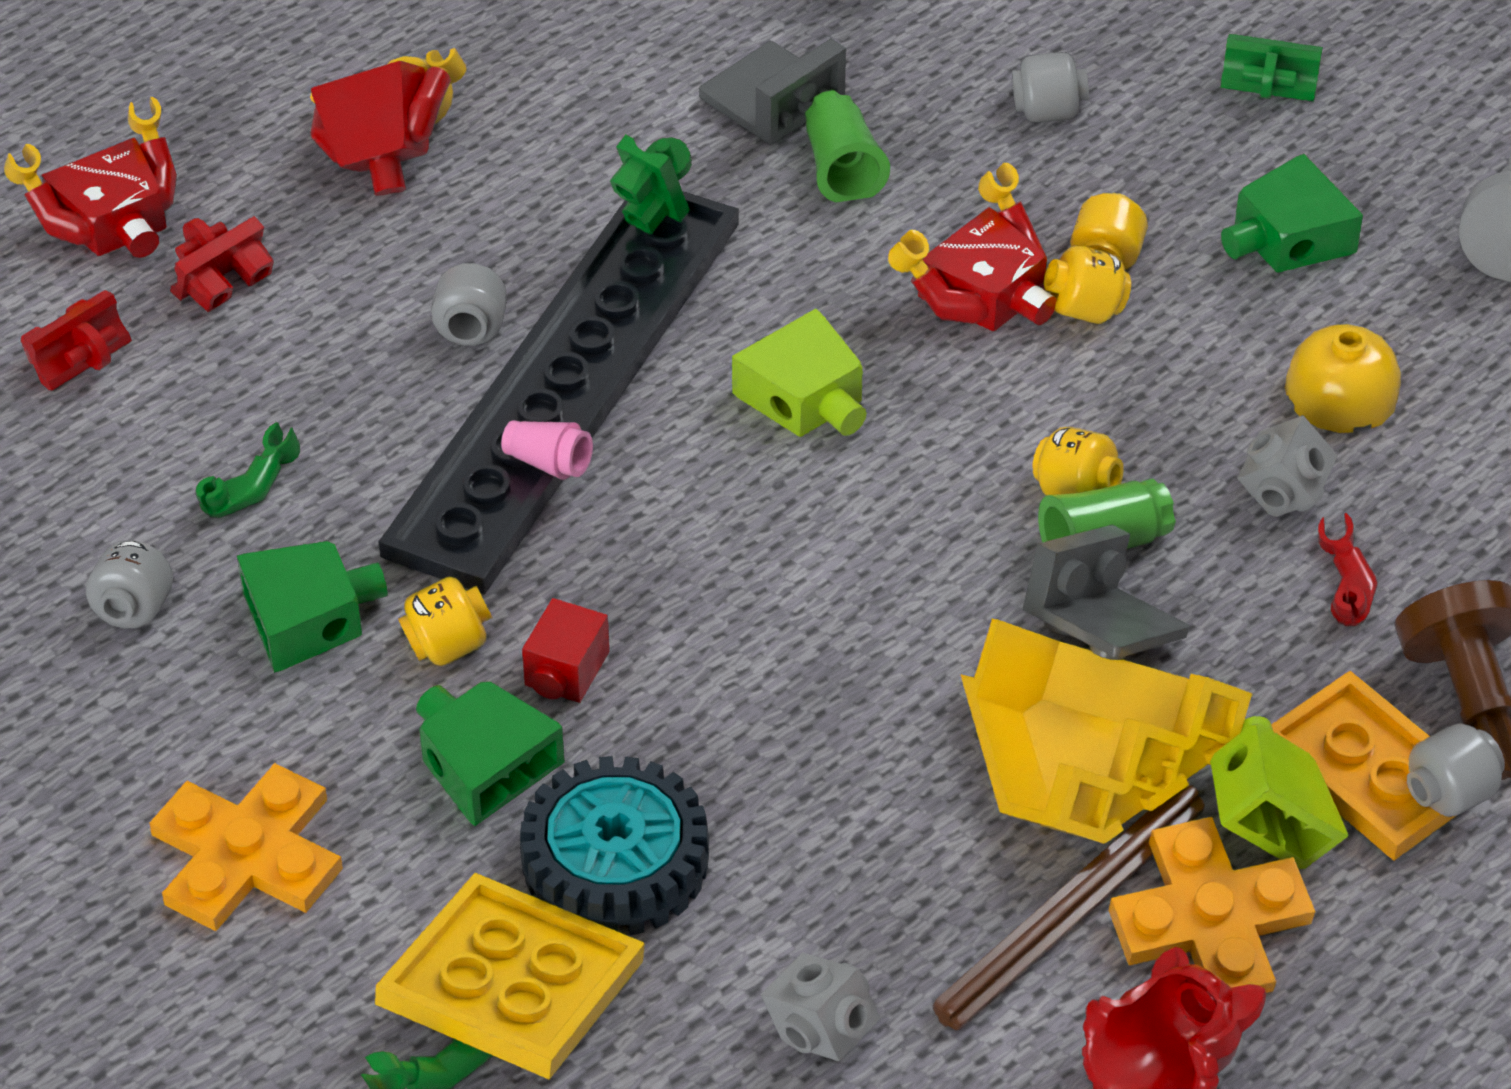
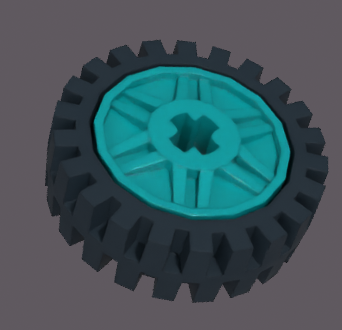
M613 756L599 757V769L595 770L591 769L587 760L575 763L574 777H571L564 769L552 775V788L543 783L535 791V802L528 801L524 810V821H521L520 853L526 886L531 896L536 895V898L617 932L618 925H627L630 936L644 933V921L650 920L653 926L658 928L668 923L669 910L679 916L688 908V898L696 899L702 889V879H706L709 861V834L703 805L699 806L698 795L692 787L684 789L682 777L672 772L664 778L663 766L650 761L644 771L640 770L639 758L625 756L623 767H614Z

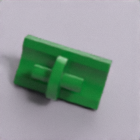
M1229 34L1220 88L1259 93L1260 98L1271 99L1273 95L1314 102L1323 47Z
M625 134L616 146L623 164L610 180L614 192L622 199L628 201L622 210L625 220L648 234H652L665 216L681 223L690 211L678 181L689 172L692 166V157L687 145L680 139L673 137L662 138L653 142L644 152L637 147L634 138Z

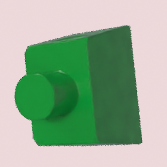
M1301 154L1242 188L1238 194L1235 224L1222 230L1221 241L1224 250L1232 259H1238L1257 251L1274 271L1279 273L1356 253L1363 214L1305 154Z
M328 541L237 555L242 593L274 673L362 635L359 604L388 596L384 574L378 562L346 571L335 544Z
M480 682L457 699L443 686L436 685L429 688L417 703L416 712L425 720L419 728L423 762L468 821L474 826H477L565 763L563 727L557 721L492 682Z

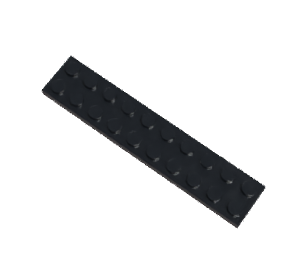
M683 191L690 211L681 223L665 216L652 234H648L625 220L622 210L628 201L624 200L378 541L380 558L439 579L446 577L456 578L464 588L471 589L477 586L479 592L485 595L563 481L511 455L505 454L501 446L505 427L512 420L519 422H574L580 426L581 430L589 432L593 438L739 225V209Z

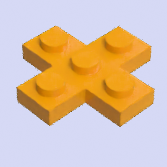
M274 763L244 799L236 805L187 780L149 822L152 836L193 856L162 892L164 905L214 931L220 928L254 887L307 913L343 869L341 856L299 836V833L327 802L326 788Z
M1212 817L1152 830L1149 845L1165 886L1111 898L1108 910L1128 965L1156 960L1165 951L1178 947L1183 949L1185 953H1191L1194 964L1216 974L1231 988L1254 984L1264 988L1266 993L1273 992L1276 979L1259 936L1312 924L1316 912L1294 857L1233 870Z

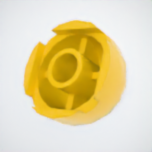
M1350 324L1329 325L1314 331L1295 349L1286 376L1285 391L1294 404L1293 410L1298 416L1304 415L1310 424L1317 428L1337 433H1353L1355 427H1365L1371 424L1372 429L1380 426L1394 413L1401 387V372L1395 353L1380 335L1367 328Z

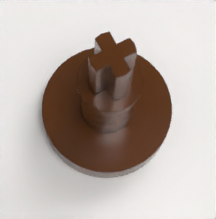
M1478 580L1456 584L1430 593L1406 607L1395 620L1394 626L1403 654L1408 660L1416 663H1432L1445 660L1462 710L1460 713L1462 723L1474 727L1476 730L1486 731L1494 738L1503 753L1505 761L1502 780L1511 778V696L1508 693L1493 646L1511 636V586L1497 580Z

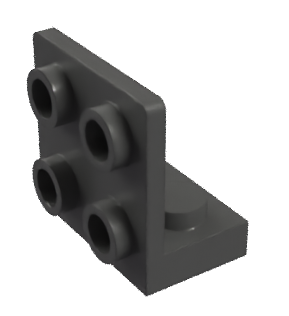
M830 38L798 58L777 43L769 41L699 87V97L771 146L806 123L805 111L810 108L815 96L831 90H835L840 95H845L846 47Z
M1108 525L1038 543L1022 610L1043 620L1044 626L1048 630L1061 635H1071L1091 645V651L1102 658L1121 660L1127 655L1147 649H1158L1164 644L1187 638L1190 626L1117 588L1119 580L1126 569L1127 560L1125 555L1130 533L1114 525Z

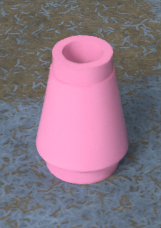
M512 420L505 427L501 441L502 450L505 454L511 455L561 480H565L570 476L580 477L586 471L593 451V441L590 433L581 430L580 426L574 422H519Z

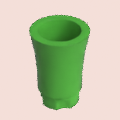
M835 90L822 92L813 98L812 105L805 111L806 131L815 158L818 188L827 199L833 202L873 197L880 192L888 181L890 175L889 159L873 138L861 110L849 95H840Z
M1154 479L1141 482L1133 480L1107 488L1080 493L1047 495L1041 500L1039 505V531L1042 542L1114 525L1130 533L1127 549L1151 543L1155 537L1167 535L1174 530L1176 523L1173 513L1174 502L1165 484L1158 483Z

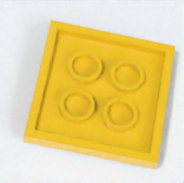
M474 873L376 984L375 1005L550 1080L643 963L645 943L478 873Z

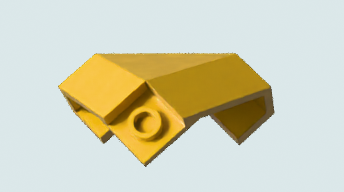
M993 618L975 676L971 677L960 674L999 812L1103 844L1124 831L1122 824L1143 809L1153 811L1189 786L1187 781L1189 777L1208 764L1211 765L1210 761L1214 753L1241 733L1252 697L1250 692L1205 676L1190 674L1188 679L1122 659L1111 660L1102 658L1091 650L1063 643Z

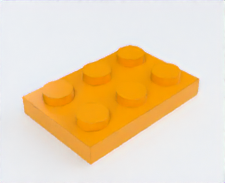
M1348 671L1271 724L1275 733L1310 753L1320 769L1339 814L1393 861L1456 817H1447L1429 806L1424 807L1420 805L1411 795L1407 785V775L1410 773L1409 755L1417 743L1430 736L1352 671Z

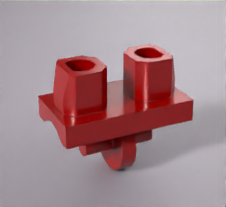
M255 216L229 231L221 221L211 227L199 218H193L186 222L183 226V235L186 242L175 248V252L180 260L175 263L174 267L177 283L171 286L170 292L180 301L190 295L201 307L210 312L232 297L233 286L223 276L227 272L234 269L248 286H252L272 273L274 261L261 243L265 227Z
M104 290L87 301L84 299L77 301L66 308V313L43 328H33L23 334L20 341L29 362L34 365L41 384L52 391L89 367L95 370L103 369L111 363V354L130 343L132 339L118 315L117 301L114 294Z

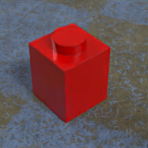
M552 598L522 648L525 686L533 688L545 698L558 699L562 697L581 703L610 652L608 615Z

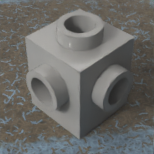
M1302 415L1260 431L1247 449L1248 457L1237 479L1269 515L1278 517L1295 510L1302 512L1313 507L1322 498L1325 491L1324 485L1338 455Z
M803 952L761 993L782 1041L802 1053H814L836 1061H840L858 1044L859 1040L880 1020V1016L869 994V983L858 968L848 963L840 964Z

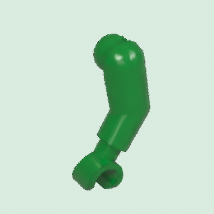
M275 422L270 425L263 436L262 444L265 449L261 456H255L246 473L227 481L219 477L216 479L214 476L201 480L196 486L195 492L201 510L211 518H221L263 501L281 470L280 464L291 463L300 454V443L293 428H290L282 442L283 431L279 423Z
M452 1038L453 1042L436 1055L411 1056L409 1061H399L397 1056L390 1052L381 1051L369 1054L365 1059L371 1068L379 1074H361L370 1089H451L485 1064L493 1055Z

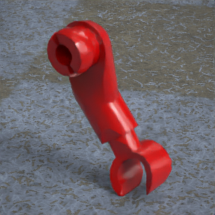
M1344 513L1345 536L1339 540H1330L1325 535L1324 517H1322L1318 524V542L1325 552L1335 554L1333 562L1341 576V581L1331 603V613L1339 624L1355 627L1362 624L1369 615L1378 584L1377 579L1360 548L1353 546L1354 524L1352 518L1347 513Z

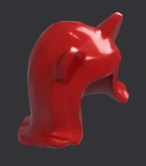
M1173 947L1165 951L1156 959L1149 980L1126 991L1118 1000L1102 995L1099 1000L1093 999L1086 1006V1019L1083 1023L1086 1044L1082 1048V1056L1084 1057L1083 1066L1088 1079L1092 1081L1093 1089H1217L1219 1083L1217 1074L1230 1064L1235 1056L1242 1033L1259 1018L1264 1008L1266 991L1261 986L1254 984L1231 988L1216 974L1199 965L1189 964V959L1183 949Z

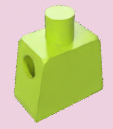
M816 308L732 355V393L797 436L802 437L826 422L844 436L855 433L863 425L867 412L859 404L862 401L863 368L861 362Z
M1261 716L1246 718L1241 733L1214 753L1210 763L1219 818L1223 827L1280 860L1294 857L1298 869H1306L1348 837L1345 825L1315 759L1310 753L1275 733L1271 722L1267 718Z

